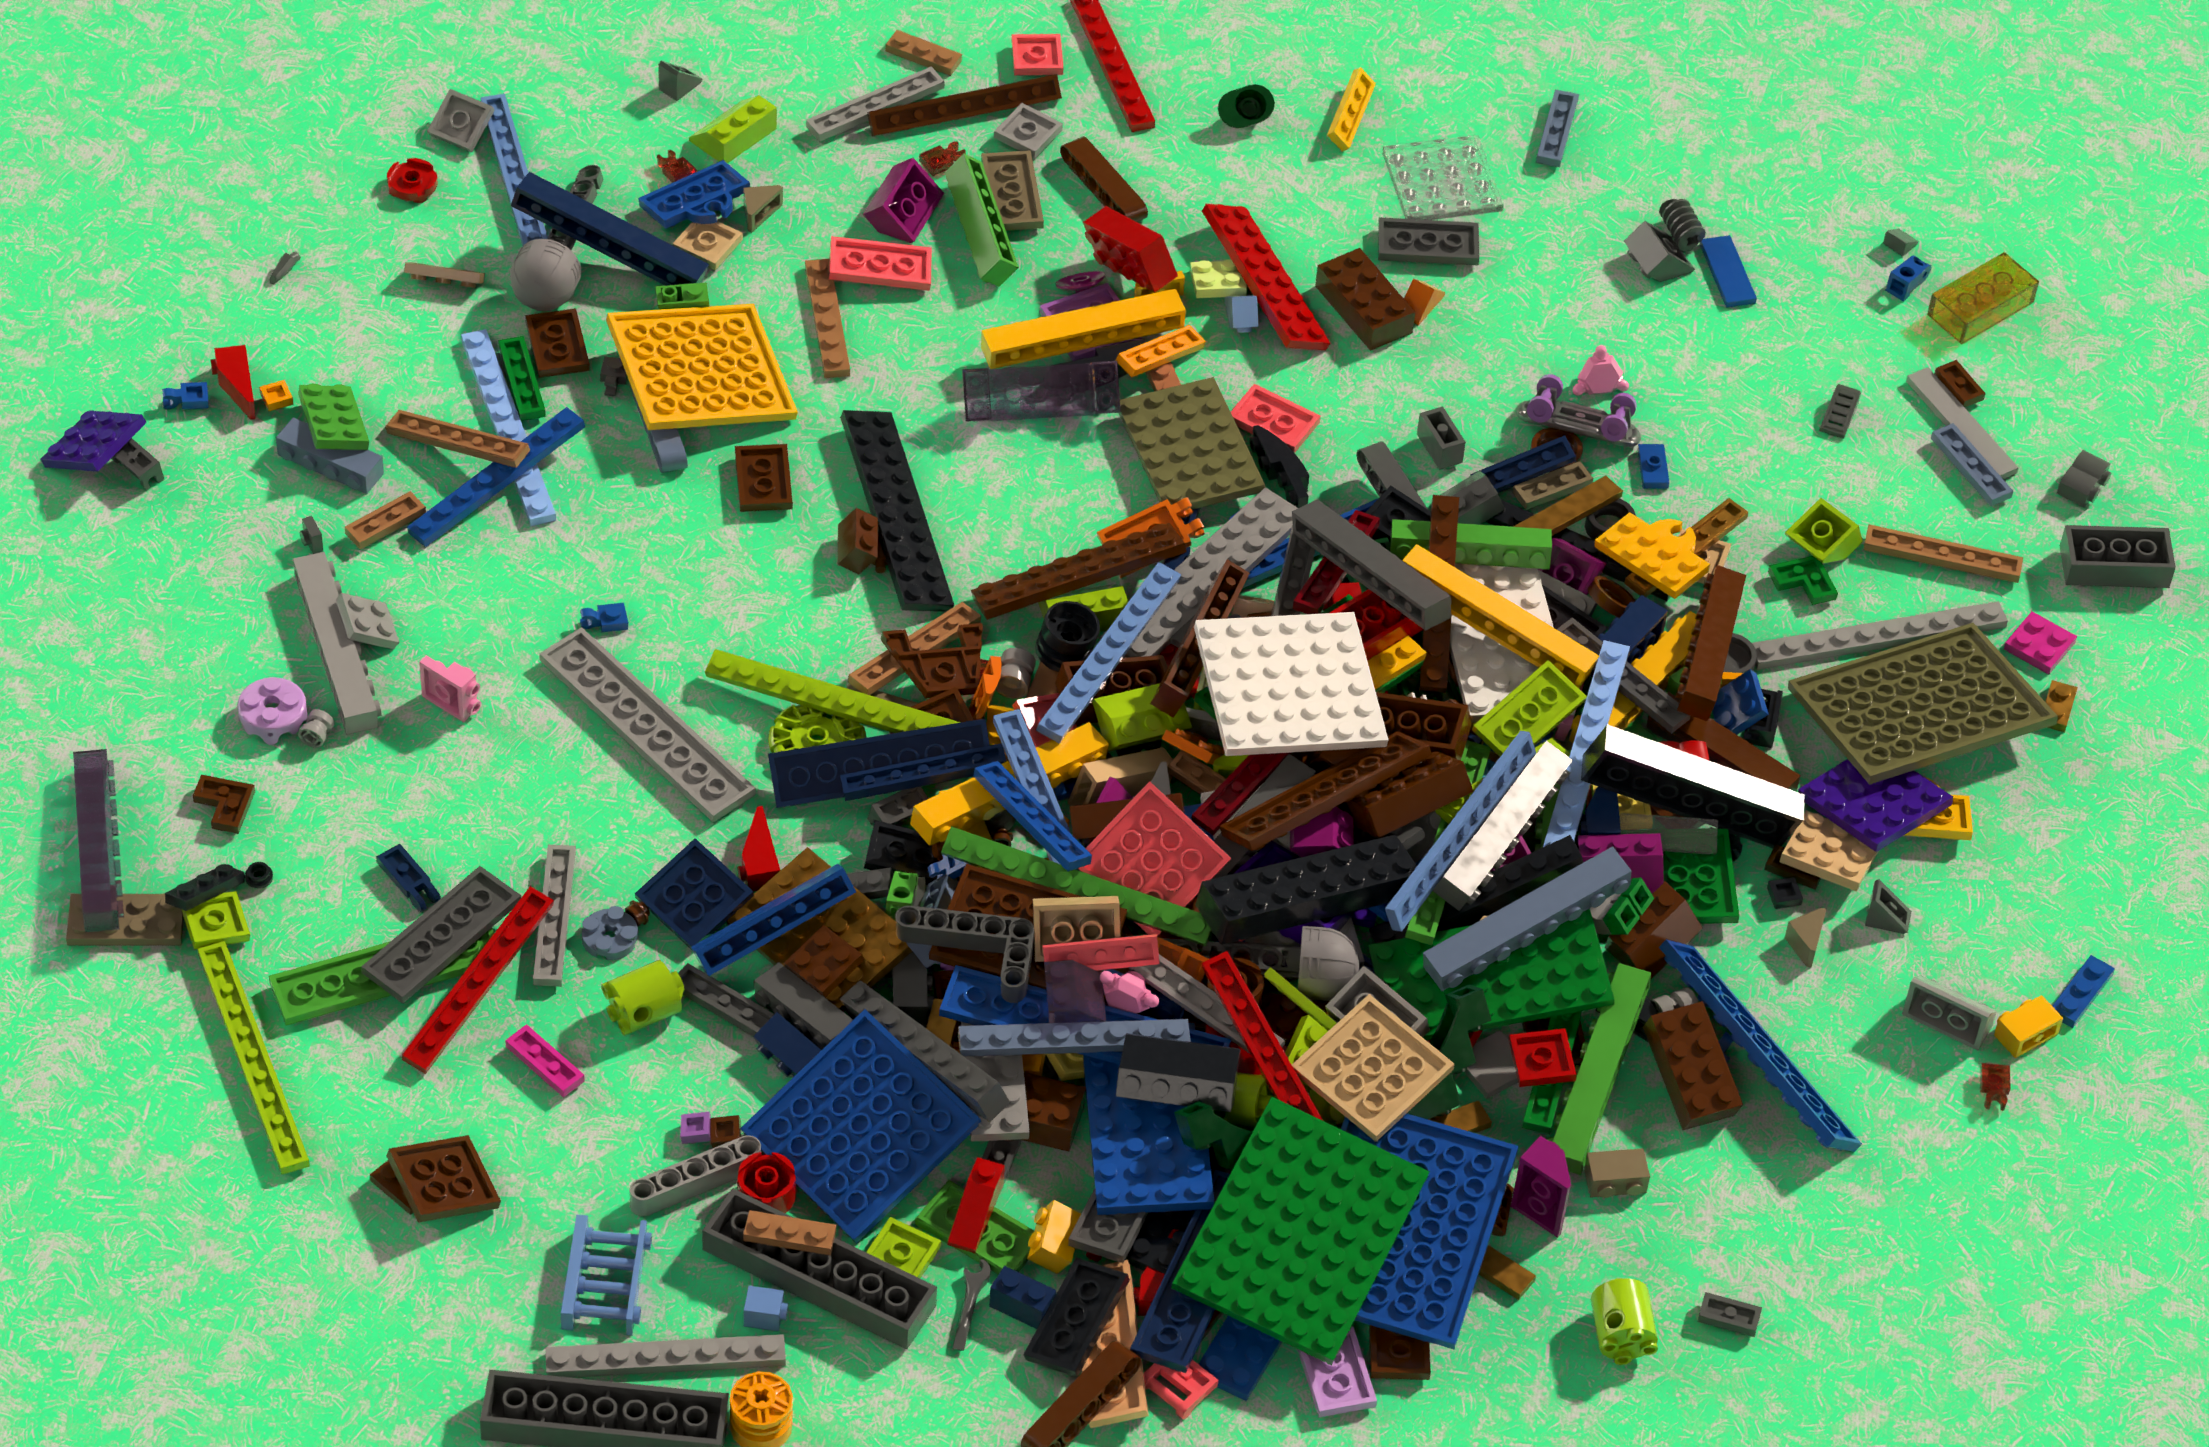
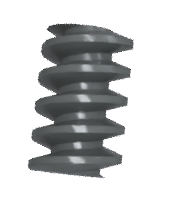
M1670 199L1662 203L1659 209L1660 216L1678 248L1683 252L1695 248L1704 239L1706 232L1689 201L1686 199Z

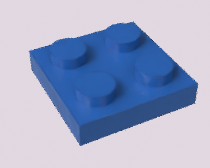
M1751 669L1719 689L1717 700L1712 710L1715 721L1736 735L1769 715L1757 673Z

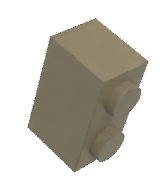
M1644 1148L1587 1153L1584 1172L1590 1197L1608 1198L1615 1195L1628 1194L1635 1196L1647 1193L1650 1174Z

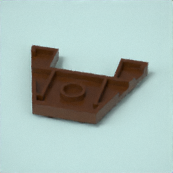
M982 623L959 625L957 633L962 647L920 651L912 650L906 629L882 631V643L925 699L932 698L954 687H957L961 695L975 694L980 680Z

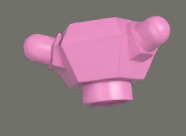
M1599 345L1596 347L1593 356L1589 357L1578 375V383L1573 387L1572 392L1576 396H1580L1584 392L1589 395L1612 393L1616 389L1625 392L1629 389V383L1623 379V371L1614 357L1607 353L1605 346Z
M1103 971L1100 974V981L1104 983L1103 989L1109 1007L1137 1014L1150 1007L1154 1008L1159 1004V998L1146 989V980L1138 972L1128 971L1121 976L1116 973L1112 974L1109 971Z

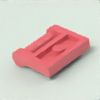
M1194 1360L1191 1361L1186 1374L1156 1363L1144 1372L1145 1389L1149 1388L1176 1410V1414L1183 1420L1218 1386V1379ZM1161 1375L1188 1397L1183 1401L1156 1378Z

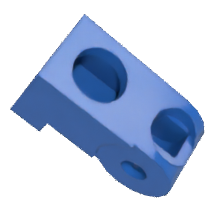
M1914 255L1890 272L1885 291L1904 302L1910 296V292L1926 280L1930 274L1931 265L1921 261Z

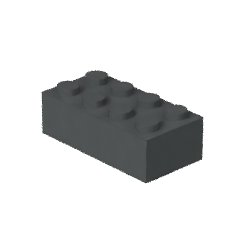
M2065 525L2060 542L2065 585L2170 588L2176 566L2169 528Z

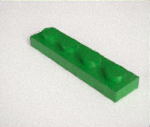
M524 336L498 340L500 354L520 420L525 421L546 417L544 403Z

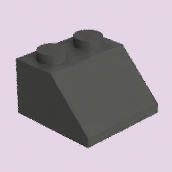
M1644 221L1624 240V243L1629 248L1627 253L1634 261L1639 262L1641 265L1639 270L1648 279L1652 277L1659 282L1692 273L1695 270L1685 254L1678 248L1672 236L1647 221Z
M1481 471L1476 472L1440 494L1442 496L1459 497L1458 523L1480 525L1505 510L1499 494L1487 476Z

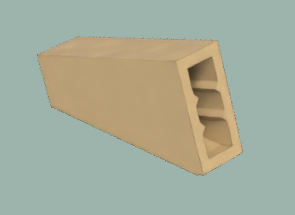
M1163 747L1084 763L1068 804L1070 806L1096 803L1109 777L1115 778L1134 798L1149 781H1152L1160 763L1167 762L1168 766L1173 758ZM1168 773L1170 785L1173 776Z

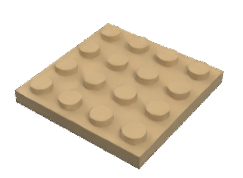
M1370 994L1292 1064L1298 1077L1375 1142L1454 1070V1063Z

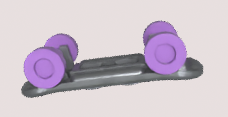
M1547 374L1539 379L1536 387V396L1531 400L1524 401L1516 408L1518 418L1528 423L1548 426L1623 447L1636 446L1641 440L1639 430L1631 424V417L1636 411L1637 403L1635 398L1628 393L1615 395L1610 404L1611 413L1607 414L1605 411L1567 401H1556L1562 393L1563 383L1559 377Z

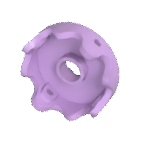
M263 678L249 684L240 694L237 703L239 721H241L245 732L248 735L260 736L269 745L276 744L279 737L284 733L296 734L303 721H306L308 717L306 697L297 684L284 678ZM269 703L278 704V706L275 708L265 707Z

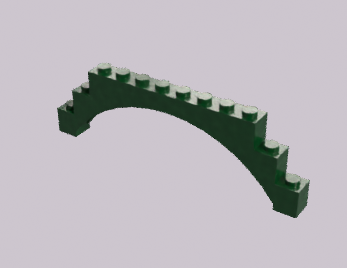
M1467 985L1445 995L1447 1003L1430 1044L1454 1063V1070L1406 1114L1428 1120L1434 1116L1447 1115L1452 1112V1108L1461 1105L1453 1074L1462 1073L1467 1070V1066L1476 1063L1468 1032L1480 1030L1483 1027L1482 1024L1492 1021L1482 988ZM1200 1101L1174 1112L1183 1144L1196 1150H1204L1213 1146L1218 1165L1232 1171L1253 1131L1230 1124L1214 1114L1212 1106ZM1343 1122L1334 1126L1341 1129Z

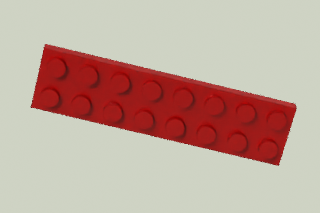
M1205 204L1202 213L1254 296H1257V302L1284 346L1294 349L1326 351L1331 343L1326 337L1324 330L1316 321L1302 295L1296 289L1292 279L1286 273L1280 260L1276 257L1270 244L1266 241L1246 207Z

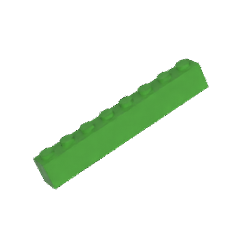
M1618 963L1616 972H1610L1609 981L1615 999L1614 1005L1597 1009L1600 1015L1598 1019L1593 1018L1589 1035L1592 1036L1590 1042H1584L1580 1058L1583 1061L1581 1066H1575L1576 1081H1571L1574 1082L1572 1090L1567 1089L1562 1105L1566 1107L1563 1114H1557L1554 1123V1129L1557 1131L1554 1138L1549 1137L1548 1141L1556 1143L1564 1150L1568 1172L1578 1175L1582 1174L1587 1153L1590 1152L1649 991L1651 972Z

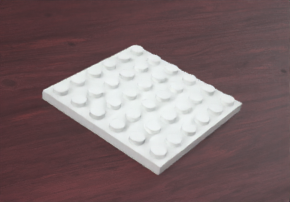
M1354 612L1195 621L1194 630L1225 756L1387 747L1388 736Z

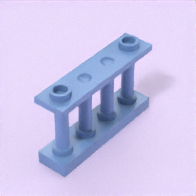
M576 1214L561 1308V1329L573 1330L575 1319H580L582 1316L626 1320V1335H633L634 1324H640L641 1307L637 1306L645 1250H651L652 1233L647 1232L646 1220H641L638 1235L594 1231V1228L589 1227L588 1215ZM594 1242L637 1246L635 1259L590 1255V1252H586V1247ZM588 1267L630 1270L633 1271L632 1282L629 1284L586 1280V1277L582 1276L583 1269L588 1270ZM585 1292L629 1295L628 1308L582 1305V1301H578L579 1294H584Z

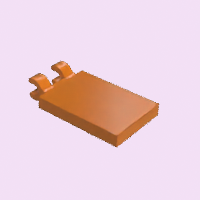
M1188 497L1172 505L1166 499L1098 531L1097 537L1103 545L1107 541H1117L1126 538L1134 532L1150 530L1157 524L1170 523L1187 548L1191 546L1190 538L1201 537L1205 532L1200 518L1186 525L1181 517H1187L1193 513L1191 509L1192 504ZM1142 568L1119 575V577L1123 578Z

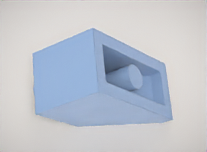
M1257 296L1225 297L1230 328H1236L1237 333L1252 332V327H1258Z

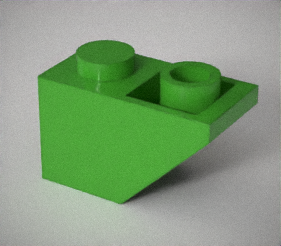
M707 283L655 286L657 305L660 310L709 307Z

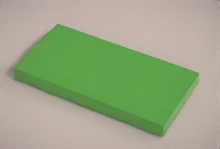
M948 1180L915 1218V1225L948 1243L965 1189ZM994 1207L976 1253L958 1248L955 1249L980 1263L981 1259L985 1260L989 1264L990 1270L998 1275L1004 1266L1019 1272L1028 1262L1027 1258L1030 1250L1028 1241L1034 1230Z

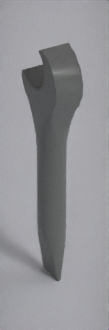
M983 1259L980 1260L981 1271L972 1273L966 1268L964 1269L963 1278L966 1284V1294L952 1349L964 1351L977 1297L982 1288L989 1282L990 1266Z

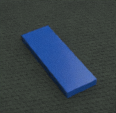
M1731 236L1703 239L1700 242V247L1726 308L1756 304L1757 297Z

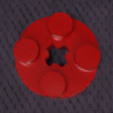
M409 158L406 163L400 165L398 161L387 172L389 194L402 200L423 203L437 188V172L433 170L431 163L423 159ZM412 178H416V179H417L416 181H408V180H412Z

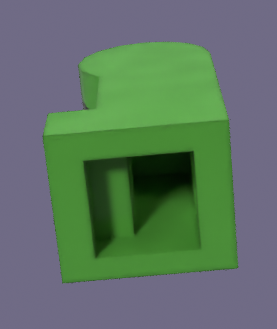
M894 872L886 899V914L894 921H896L895 914L898 909L903 906H914L918 884L917 873Z

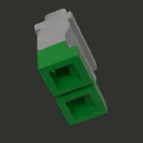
M1632 878L1631 885L1626 891L1608 897L1598 907L1590 908L1597 934H1629L1640 919L1639 915H1642L1654 900L1653 895L1642 878Z

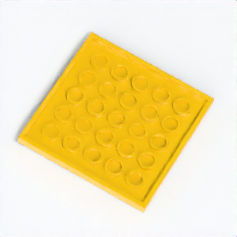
M754 304L607 314L606 322L648 430L796 420L798 411Z

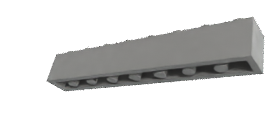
M325 552L293 558L295 579L345 733L349 735L378 728L377 717L382 716L378 700H373L372 696H375L372 680L366 679V676H368L366 661L359 658V656H362L360 643L348 639L336 602L337 597L342 591L339 581H334L333 577H336L333 562L327 561Z

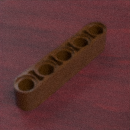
M1082 136L1060 147V153L1064 162L1104 207L1107 206L1136 222L1148 217V210L1144 201L1086 137Z
M1111 1342L1027 1430L1021 1440V1447H1067L1135 1375L1140 1367L1141 1358L1120 1342Z

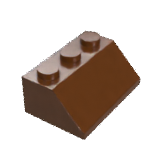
M1664 882L1652 893L1654 900L1645 912L1639 915L1640 919L1629 934H1610L1605 945V949L1620 963L1651 972V979L1668 964L1664 960L1665 954L1659 948L1665 940L1687 945L1703 929L1687 901L1667 882Z

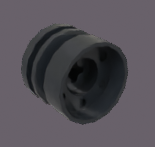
M1063 601L1051 606L1045 615L1035 644L1039 660L1046 667L1056 672L1060 671L1063 662L1085 661L1093 651L1100 631V623L1096 614L1087 606L1078 602Z

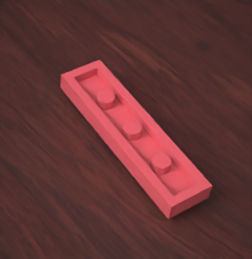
M1157 934L1043 945L1046 976L1160 964Z

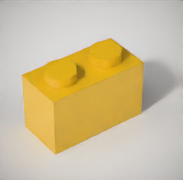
M2040 995L2033 1000L2028 999L2024 1001L2019 1008L2012 1012L2006 1011L1997 1019L1994 1036L2014 1058H2017L2058 1035L2063 1017Z
M1056 1200L1050 1202L1046 1207H1041L1034 1218L1036 1227L1028 1241L1030 1250L1027 1259L1056 1274L1072 1262L1075 1250L1074 1247L1069 1246V1237L1081 1213Z

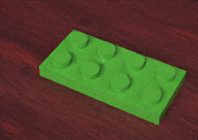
M314 383L299 385L298 395L316 449L368 450L369 439L351 386L342 384L321 386Z

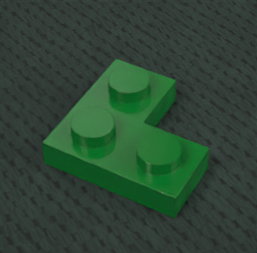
M1814 556L1769 565L1768 573L1777 591L1802 586L1812 605L1837 600L1838 592L1822 562Z

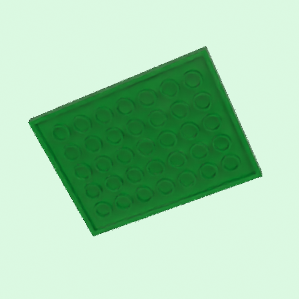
M1271 1097L1179 1269L1171 1288L1332 1366L1430 1171Z

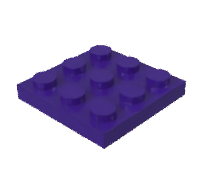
M87 411L81 415L80 420L73 427L65 431L64 436L57 443L48 448V452L40 460L46 468L98 472L147 422L142 414Z

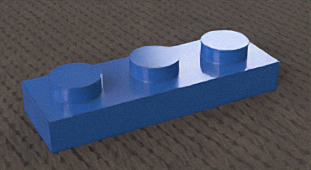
M2090 955L2053 1004V1008L2063 1017L2062 1023L2074 1028L2113 976L2114 967Z

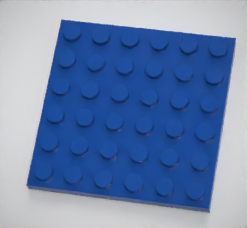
M864 1009L740 1129L745 1135L754 1136L760 1141L761 1151L765 1155H771V1152H775L788 1158L794 1166L796 1185L857 1244L965 1140L982 1121Z

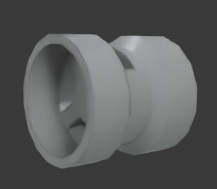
M314 709L308 715L307 723L303 724L298 732V736L304 744L313 748L322 747L327 738L326 734L330 733L335 722L325 711Z

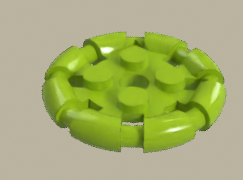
M793 704L774 719L775 725L770 727L768 744L770 752L775 753L867 738L864 726L860 725L859 722L836 715L829 719L825 717L829 713ZM820 735L824 738L822 740H813L811 736Z

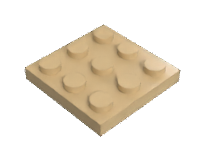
M1806 811L1803 822L1794 831L1782 852L1779 862L1857 892L1878 852L1873 851L1829 819L1824 818L1820 814Z

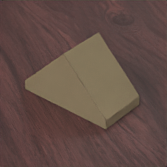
M772 185L744 188V211L749 232L752 233L783 205L782 186Z
M1825 908L1816 909L1788 922L1785 939L1807 967L1812 968L1827 910Z

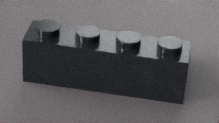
M1126 1033L1119 1066L1116 1096L1182 1106H1190L1200 1101L1212 1106L1213 1110L1231 1112L1235 1102L1241 1049Z

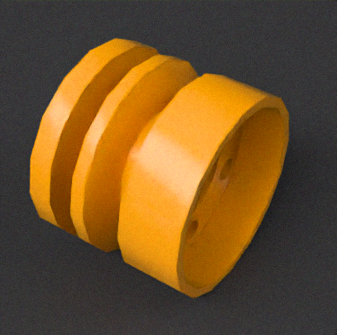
M754 1372L745 1375L733 1386L730 1393V1431L733 1439L741 1447H780L786 1443L791 1435L793 1394L790 1386L782 1377L771 1372Z

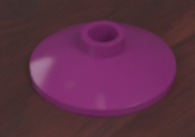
M1101 271L1083 272L1064 277L1055 284L1059 289L1078 293L1097 285L1106 276Z

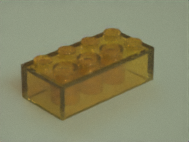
M2003 252L1932 293L1927 315L1960 344H1963L2032 304L2035 300L2039 281L2008 254Z

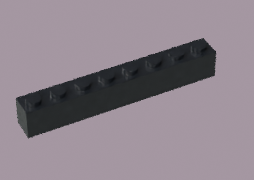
M1571 835L1502 866L1498 870L1492 871L1491 873L1494 875L1484 888L1480 885L1477 887L1481 893L1472 905L1466 902L1462 909L1458 911L1445 901L1436 932L1473 925L1480 921L1483 916L1495 913L1584 863L1583 857ZM1389 921L1370 928L1369 933L1372 944L1406 938L1405 935L1409 923L1402 932L1392 930Z

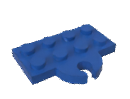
M722 160L638 198L639 206L665 229L675 226L686 219L693 223L712 224L717 222L714 211H720L725 219L733 211L732 199L744 194V188L750 187V182Z

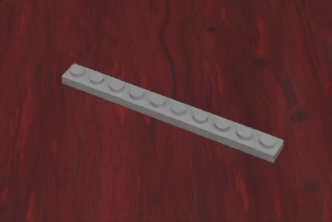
M1999 601L1754 642L1752 644L1757 652L1755 666L1759 670L1895 647L1970 623H1974L1981 632L2006 628L2008 620Z

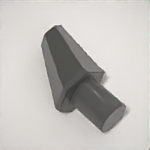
M295 251L291 254L285 253L280 258L270 277L271 284L274 285L291 271L295 263L300 260L299 253Z

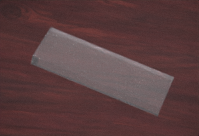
M1620 813L1621 834L1660 833L1663 851L1716 855L1718 820Z

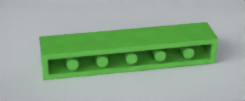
M963 153L945 172L948 188L951 190L954 205L957 208L960 223L963 225L966 240L969 243L979 277L986 283H992L1000 287L1019 267L981 161Z
M1392 519L1390 552L1400 560H1403L1416 544L1428 551L1430 522ZM1458 523L1455 563L1550 569L1552 529Z

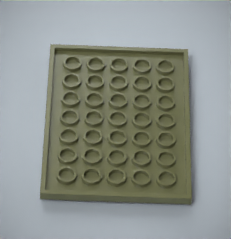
M1974 623L1788 681V690L1869 785L2056 725L2058 719L2057 714Z

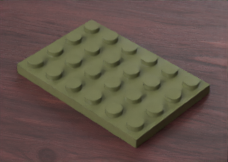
M1214 377L1116 400V409L1159 503L1168 499L1172 505L1188 497L1192 504L1191 509L1193 510L1258 494L1265 488V483Z

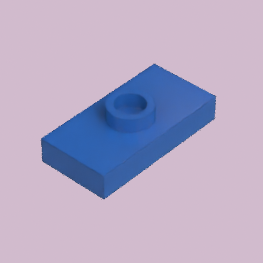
M1638 444L1637 452L1643 489H1668L1670 482L1664 444Z

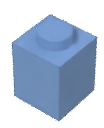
M749 1286L744 1306V1327L779 1331L781 1320L787 1319L789 1303L784 1302V1290Z

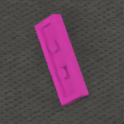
M527 1024L505 1040L506 1048L563 1098L585 1082V1075Z

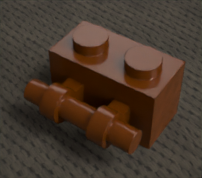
M855 508L838 524L837 565L860 574L872 564L875 565L877 573H884L887 562L878 537V518Z

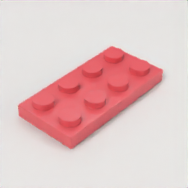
M831 236L829 280L930 291L932 248Z

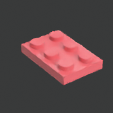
M1253 384L1231 411L1237 427L1253 434V426L1259 425L1280 438L1294 453L1317 427L1321 415L1256 384Z

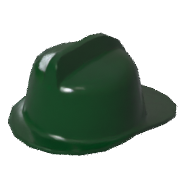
M1248 85L1224 94L1219 100L1218 113L1222 121L1228 126L1245 128L1270 117L1274 110V97L1262 85Z

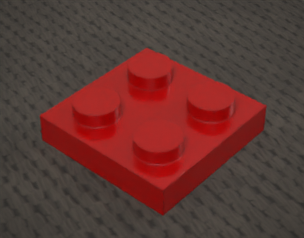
M1565 1028L1509 1035V1045L1519 1087L1576 1081V1070Z

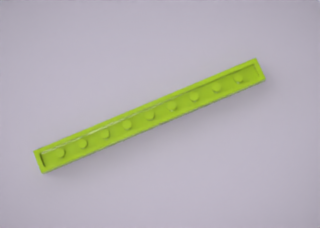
M717 649L714 650L705 670L706 677L892 733L961 723Z
M225 941L197 948L199 959L281 1175L310 1167L309 1158Z

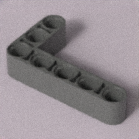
M903 906L897 910L895 914L896 935L903 942L1003 953L1001 996L1010 1003H1018L1025 998L1034 950V926L1032 922L1024 918L918 906Z

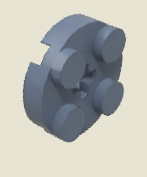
M612 906L609 909L599 910L583 920L582 943L586 951L592 956L597 957L598 954L606 956V960H617L629 955L635 948V943L638 940L637 924L633 917L625 913L621 907ZM607 931L615 932V936L612 938L609 935L604 936Z

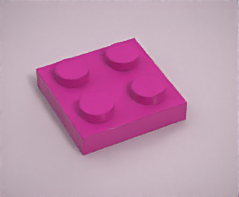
M2031 611L2005 642L2004 650L2041 671L2050 674L2076 643L2077 636Z

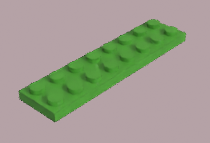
M489 929L424 986L462 976L493 936V929ZM390 942L270 975L269 983L285 1025H291L392 996L362 974L361 968L362 965Z

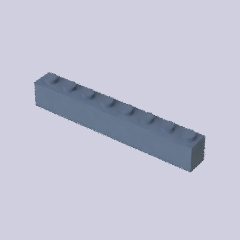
M1612 846L1423 952V967L1441 991L1449 987L1454 988L1466 977L1484 971L1491 963L1506 959L1514 950L1529 946L1537 937L1554 932L1559 925L1568 920L1573 921L1577 919L1583 911L1591 907L1600 906L1608 897L1614 894L1623 893L1631 885L1632 871Z

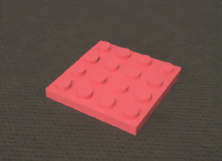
M1149 781L1085 848L1092 855L1091 864L1078 869L1081 872L1186 908L1198 895L1202 881L1213 879L1232 858ZM1135 922L1147 935L1157 934L1158 937L1163 932Z

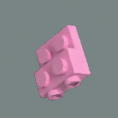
M427 655L419 661L422 697L462 722H465L471 715H475L479 711L481 701L477 699V694L480 690V684L476 682V674L471 669L463 667L456 662H453L446 668L442 662L435 661Z

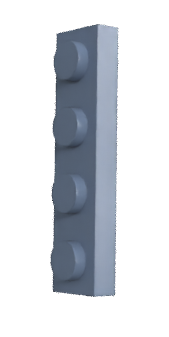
M1555 89L1537 153L1536 163L1560 168L1579 94Z
M1954 423L1932 432V441L1990 507L2012 498L2013 490Z

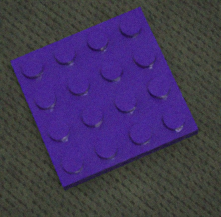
M1848 759L1798 789V793L1805 795L1804 802L1875 852H1878L1950 807L1953 802V796L1915 770L1869 785Z

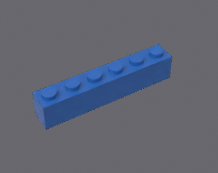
M836 864L695 944L691 949L704 972L710 976L856 893V890L844 868Z

